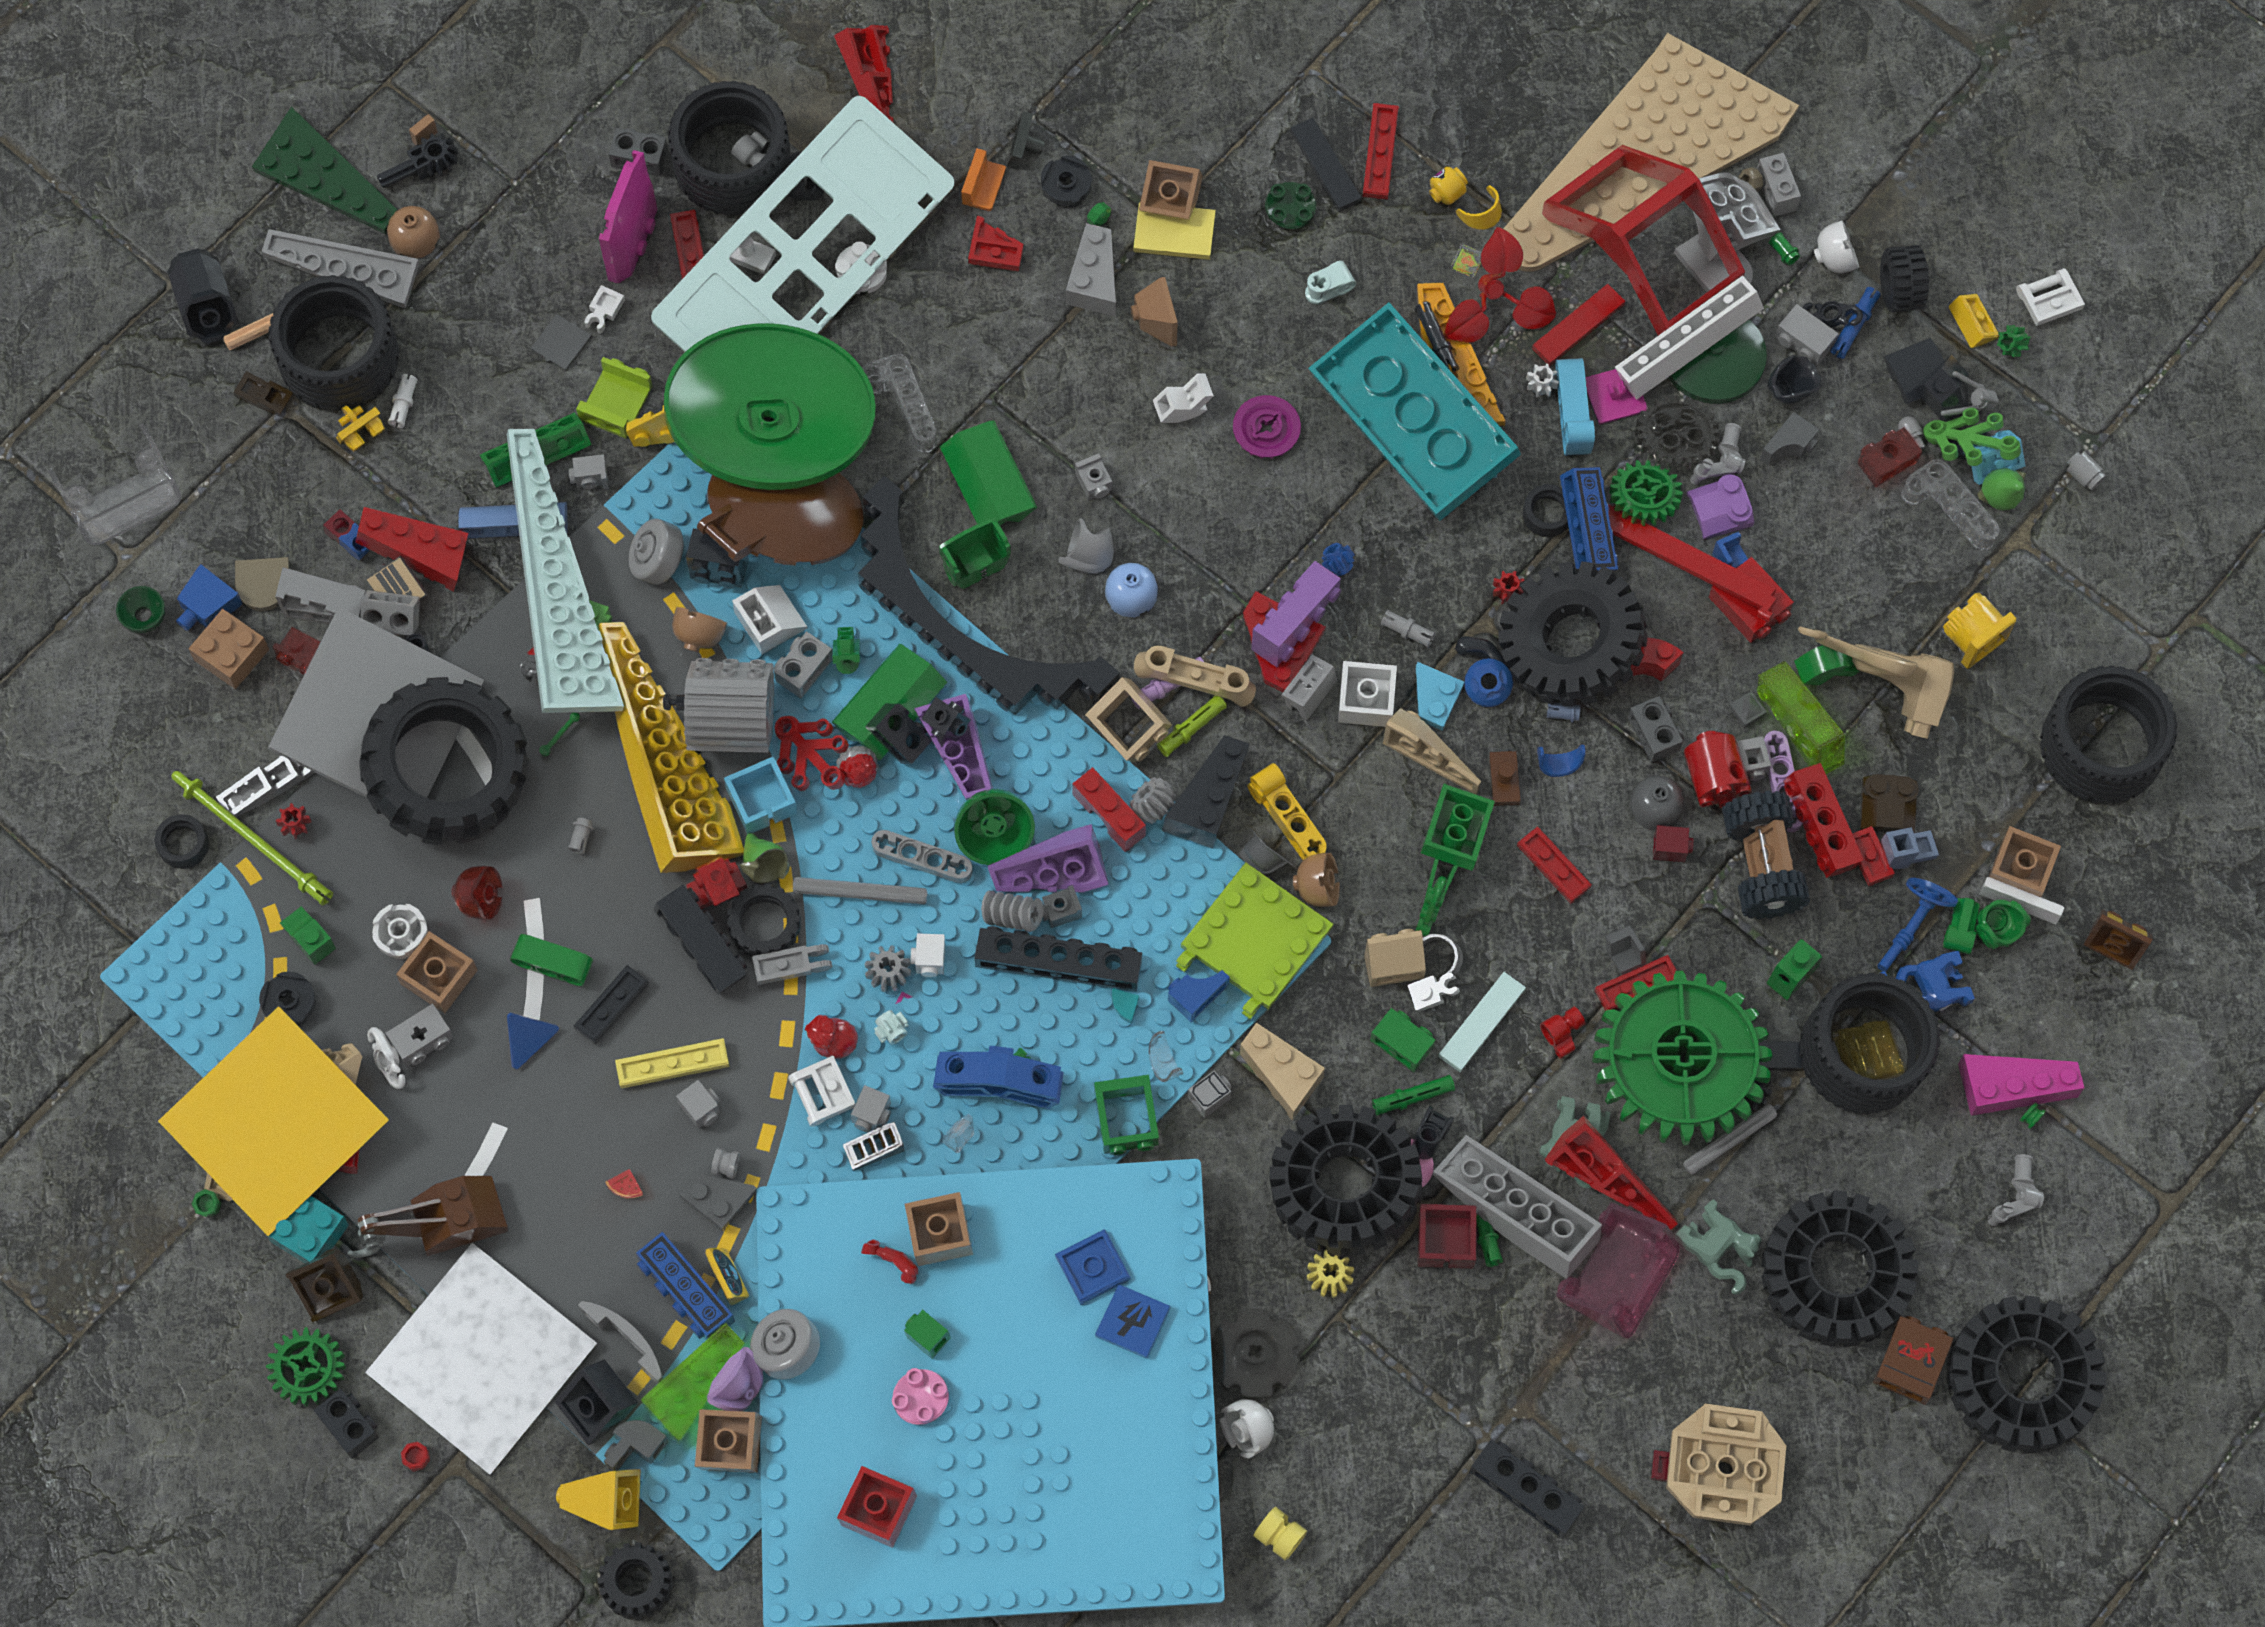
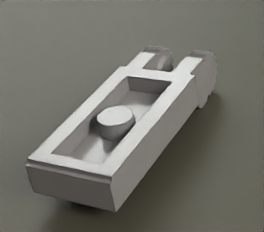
M822 944L810 947L805 945L753 956L757 984L761 985L810 975L811 972L819 973L831 969V960L809 963L808 956L816 957L827 954L829 952L828 945Z

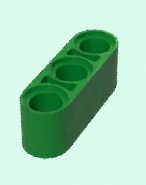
M526 934L519 935L510 957V961L519 967L576 986L584 985L593 963V959L584 953Z

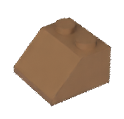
M1149 160L1139 211L1190 220L1198 201L1203 177L1201 171L1196 168Z

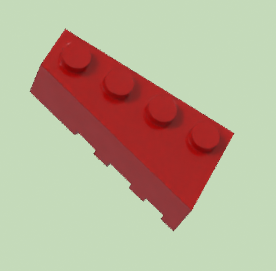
M364 507L355 542L385 558L390 557L395 560L402 556L411 569L423 574L425 578L431 581L435 580L445 585V588L454 592L468 533Z

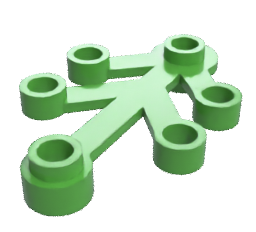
M1967 408L1963 411V416L1948 422L1934 420L1926 424L1923 429L1924 437L1930 443L1939 445L1942 457L1946 461H1952L1958 457L1957 446L1949 443L1948 439L1957 440L1966 455L1967 464L1970 466H1978L1983 461L1982 452L1974 448L1972 444L1999 449L2000 456L2005 460L2016 459L2021 454L2020 442L2014 436L1998 439L1980 435L1991 430H1999L2003 427V416L2000 413L1990 414L1986 422L1961 431L1955 430L1962 426L1974 425L1979 422L1978 410L1976 408Z

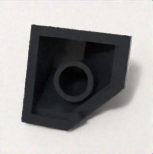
M1952 354L1914 388L1922 400L1944 422L1959 418L1963 413L1942 416L1941 411L1968 407V384L1953 376V372L1956 371L1968 378L1969 374Z

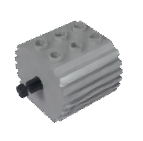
M698 658L695 661H691L686 676L685 695H677L676 699H671L670 694H666L663 697L664 710H670L671 706H676L677 711H684V734L687 750L768 753L773 735L774 666L772 663H766V661L760 659L751 660L750 663L739 662L737 659H725L722 662H714L709 658Z

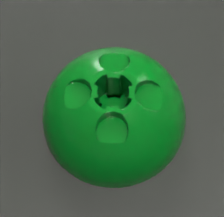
M1002 789L983 790L968 798L959 809L954 824L955 840L961 852L972 861L984 865H991L1027 849L1032 842L1035 832L1034 818L1027 804L1017 795Z

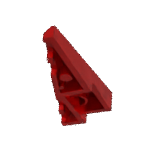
M870 25L865 29L846 28L834 35V38L859 96L865 97L893 122V117L889 115V105L893 102L891 69L887 67V55L890 53V47L886 45V35L889 33L888 26Z

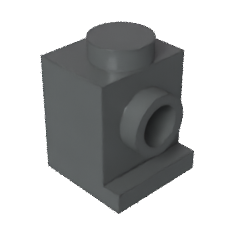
M1073 885L1068 886L1067 889L1042 897L1043 921L1048 920L1051 928L1082 918V908ZM1064 903L1062 908L1055 907V905Z

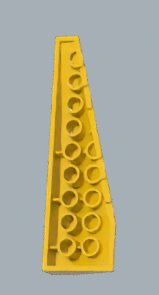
M600 623L598 628L603 639L602 645L605 654L608 655L611 673L615 677L624 704L623 711H615L618 729L660 873L683 872L695 869L719 856L723 860L742 856L744 854V847L730 804L726 798H722L717 790L719 785L714 777L710 778L704 768L706 763L701 754L698 755L695 750H687L684 734L685 727L673 706H671L670 710H664L663 697L665 692L661 685L657 686L651 676L652 670L648 663L642 661L638 654L640 649L625 623Z

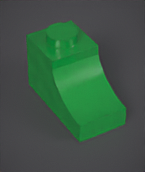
M302 906L280 922L282 928L314 966L336 949L330 936Z

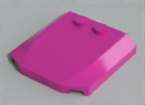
M636 150L632 152L633 162L626 161L605 213L604 219L607 229L604 230L603 234L600 233L599 236L608 281L620 283L632 276L639 256H643L646 251V238L654 230V217L658 210L644 153Z

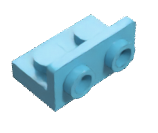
M2010 430L1999 431L1991 437L2002 439L2006 436H2014L2020 442L2021 454L2016 459L2005 460L2000 456L1999 449L1972 444L1974 448L1982 452V463L1978 466H1972L1973 478L1978 485L1983 484L1985 477L1992 470L2008 468L2015 471L2025 467L2021 439Z

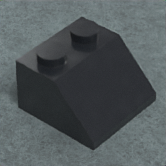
M604 1359L582 1368L555 1403L589 1446L623 1421L638 1404V1401Z

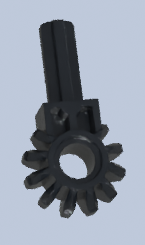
M431 133L428 140L421 137V145H416V147L406 151L409 160L377 175L380 185L386 188L415 173L421 181L429 176L432 177L435 172H438V175L441 177L443 171L451 172V165H457L458 162L456 157L458 156V149L454 146L453 140L451 138L446 139L442 133L438 137ZM436 153H441L439 156L432 157Z

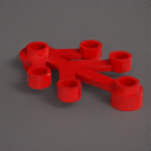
M782 716L775 723V734L781 740L779 759L776 763L782 774H790L794 770V762L790 759L792 742L797 746L795 774L791 779V784L798 791H805L810 785V780L806 776L808 759L822 773L821 781L826 787L836 790L844 785V773L836 766H829L815 750L833 749L836 753L841 754L848 749V741L841 735H836L833 738L805 740L801 735L803 733L817 732L822 737L829 736L833 731V726L827 719L823 718L815 722H799L793 716ZM827 724L826 729L821 731V727ZM842 741V745L836 748L837 743ZM788 762L787 767L782 769L783 764ZM835 777H838L837 780L832 783L833 779ZM803 779V783L798 785V781Z

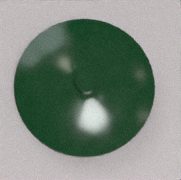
M1749 319L1668 378L1680 392L1696 401L1708 404H1723L1736 401L1752 391L1762 377L1767 359L1763 336Z

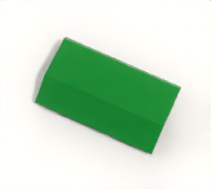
M991 420L957 432L940 446L977 524L992 518L999 525L1006 521L1020 522L1037 509L1035 501L995 421Z
M899 644L835 717L832 723L848 740L859 742L862 746L871 749L875 753L877 760L880 761L888 750L865 727L885 703H899L909 711L910 714L908 716L915 721L918 715L914 708L928 705L947 684V681L929 662L904 645ZM892 716L888 721L890 729L894 726V718Z

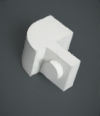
M1196 374L1184 387H1166L1153 399L1161 423H1178L1195 418L1207 411L1206 403L1213 397V393L1206 374Z

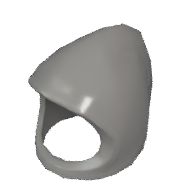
M1078 519L1073 529L1067 556L1059 557V563L1081 572H1103L1113 561L1114 545L1110 528L1092 534L1087 529L1084 520Z

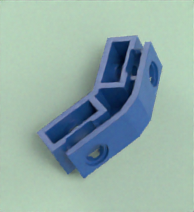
M989 1046L988 1052H939L933 1088L943 1096L1000 1097L1051 1109L1060 1102L1064 1072L1061 1071L1060 1066L1013 1055L1014 1049L1007 1047Z

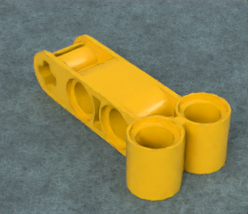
M1272 763L1250 777L1251 782L1247 784L1250 794L1258 804L1264 805L1300 858L1304 860L1310 855L1325 853L1326 842L1286 786L1285 777L1278 766ZM1285 801L1289 809L1285 811L1279 810L1275 802ZM1294 822L1302 824L1304 831L1301 833L1293 831L1291 824ZM1309 846H1310L1311 848L1317 847V848H1318L1317 852H1315V851L1309 852V851H1308Z

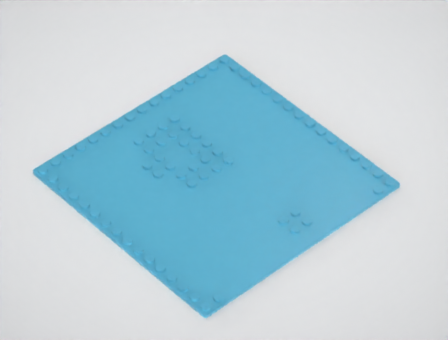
M1184 1159L763 1186L757 1189L758 1324L763 1318L774 1311L794 1309L804 1314L816 1326L820 1335V1348L815 1361L799 1376L791 1379H776L763 1371V1384L760 1389V1415L762 1416L760 1453L764 1627H833L1217 1604L1225 1600L1200 1160ZM960 1192L973 1255L918 1266L914 1256L905 1203ZM1103 1229L1106 1230L1131 1280L1121 1285L1170 1305L1171 1308L1147 1359L1095 1336L1117 1287L1080 1305L1055 1257L1056 1253ZM874 1239L880 1242V1247L885 1248L887 1246L905 1253L918 1267L919 1274L916 1275V1281L913 1284L904 1283L901 1281L902 1272L892 1262L885 1261L877 1255L862 1254L863 1244ZM922 1309L946 1328L951 1337L933 1359L908 1340L904 1332L908 1319L913 1314L918 1315ZM912 1368L926 1369L937 1373L943 1378L948 1387L949 1400L945 1411L940 1417L928 1424L916 1425L904 1421L897 1414L892 1404L893 1391L896 1384ZM861 1466L914 1488L917 1494V1498L893 1548L841 1526L837 1519Z

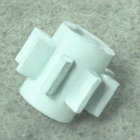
M889 1010L880 1015L875 1021L878 1026L874 1028L875 1034L881 1043L888 1040L891 1045L896 1044L908 1033L905 1029L909 1026L907 1024L908 1021L901 1012L895 1015L892 1010Z

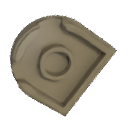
M289 558L235 561V588L241 601L255 611H268L277 607L278 602L275 596L282 568L290 569Z

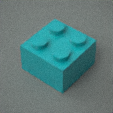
M310 1196L286 1220L279 1221L276 1224V1229L267 1237L274 1245L301 1262L307 1263L320 1257L325 1251L333 1249L349 1224L343 1215Z

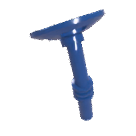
M1919 878L1907 879L1906 885L1913 894L1920 898V906L1905 929H1901L1896 938L1893 939V945L1878 963L1877 967L1881 971L1886 972L1901 951H1905L1914 940L1913 935L1930 909H1934L1935 905L1942 907H1954L1957 905L1958 899L1951 892L1927 880Z

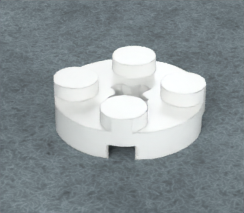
M858 241L843 250L838 256L835 265L837 278L842 277L871 245ZM873 251L865 262L872 266L880 256ZM887 261L875 271L855 294L866 291L868 293L874 292L884 284L887 277Z

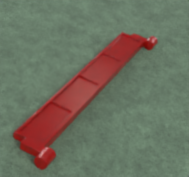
M1608 504V515L1613 535L1759 608L1757 617L1769 623L1772 620L1774 613L1770 612V610L1776 603V598L1773 597L1776 588L1647 523L1645 526H1642L1639 519L1635 523H1631L1632 516L1629 515L1623 519V511H1615V507Z

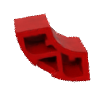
M1647 638V646L1641 647L1644 656L1639 667L1631 665L1630 668L1634 674L1633 676L1640 674L1649 675L1662 682L1680 665L1684 652L1666 641Z

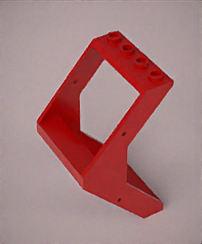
M1621 145L1544 201L1542 215L1548 221L1593 238L1624 271L1658 336L1738 278L1745 275V270L1700 179L1685 166ZM1621 167L1667 183L1666 186L1614 224L1568 207ZM1684 201L1702 220L1729 276L1668 321L1628 242Z

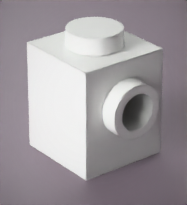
M917 934L916 948H911V964H915L916 973H920L924 977H936L938 974H944V934Z

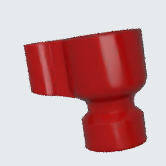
M1574 1006L1567 1010L1564 1016L1556 1014L1540 1023V1029L1545 1039L1553 1046L1557 1056L1561 1059L1575 1051L1571 1030H1578L1585 1026L1586 1023L1581 1012Z

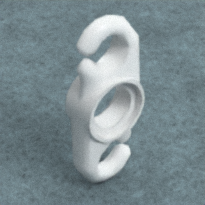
M371 1027L368 1030L367 1037L369 1042L376 1040V1043L372 1044L375 1064L392 1087L402 1089L406 1081L403 1074L397 1077V1073L401 1071L398 1053L380 1029Z

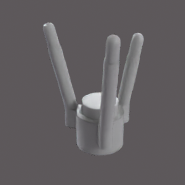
M1954 371L1953 376L1975 388V391L1971 394L1973 405L1941 411V415L1962 414L1967 408H1976L1978 412L1981 409L1991 410L1998 404L1999 400L1993 390L1985 389L1983 384L1976 383Z

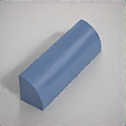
M559 502L557 506L565 522V531L568 533L567 503ZM516 505L461 507L459 509V531L467 532V538L519 536Z

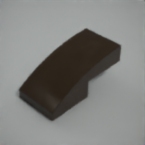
M248 371L245 372L233 392V396L277 415H281L293 395V392L271 380L266 382Z

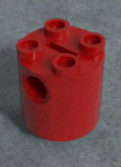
M1706 731L1696 737L1697 741L1689 744L1684 749L1683 753L1700 807L1719 804V807L1722 808L1726 806L1727 802H1733L1732 799L1752 792L1739 747L1733 734Z

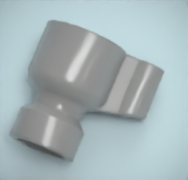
M755 131L751 136L745 135L740 138L732 148L731 154L742 164H751L753 167L766 155L761 152L767 146L768 140L758 131Z

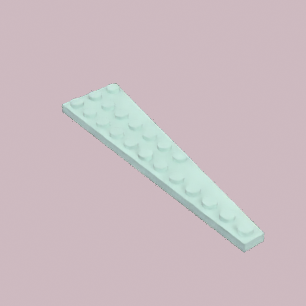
M508 429L507 442L542 713L623 711L624 704L615 677L611 673L610 661L602 645L603 639L594 620L595 615L592 605L589 603V596L570 538L567 537L565 531V522L557 506L558 500L549 481L550 476L544 464V457L535 430Z

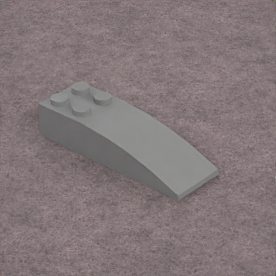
M1467 1135L1433 1171V1175L1465 1205L1476 1206V1214L1484 1221L1489 1222L1496 1231L1566 1279H1568L1600 1240L1602 1228L1600 1222Z

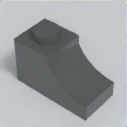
M1793 412L1764 447L1760 460L1769 465L1782 456L1793 455L1801 459L1806 452L1810 454L1817 446L1819 440L1816 438L1819 429Z

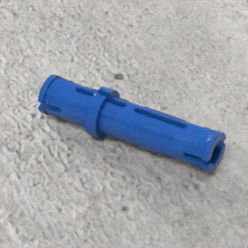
M1866 287L1859 303L1855 304L1863 311L1862 321L1856 326H1851L1850 322L1857 317L1856 313H1852L1848 320L1849 324L1845 325L1835 344L1830 349L1833 355L1839 351L1836 357L1841 359L1846 357L1863 324L1872 316L1871 311L1877 300L1881 297V293L1878 290L1871 296L1875 288Z

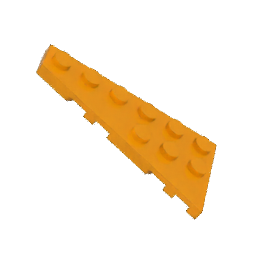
M1444 283L1417 284L1418 304L1426 312L1422 302H1430L1444 334L1446 323L1455 309ZM1419 319L1420 337L1432 349L1433 347ZM1445 338L1446 341L1451 343V352L1460 367L1454 373L1451 366L1448 365L1449 370L1499 426H1505L1506 421L1498 409L1497 401L1489 389L1486 376L1471 344Z

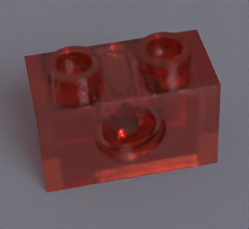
M1905 427L1898 431L1891 430L1878 443L1874 444L1871 442L1863 447L1858 465L1872 484L1877 487L1918 463L1922 450ZM1883 453H1890L1893 455V458H1888Z

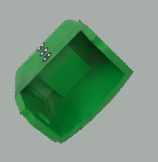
M992 518L947 540L939 546V553L943 560L945 573L951 584L959 589H965L1004 569L1011 555V546L998 522Z

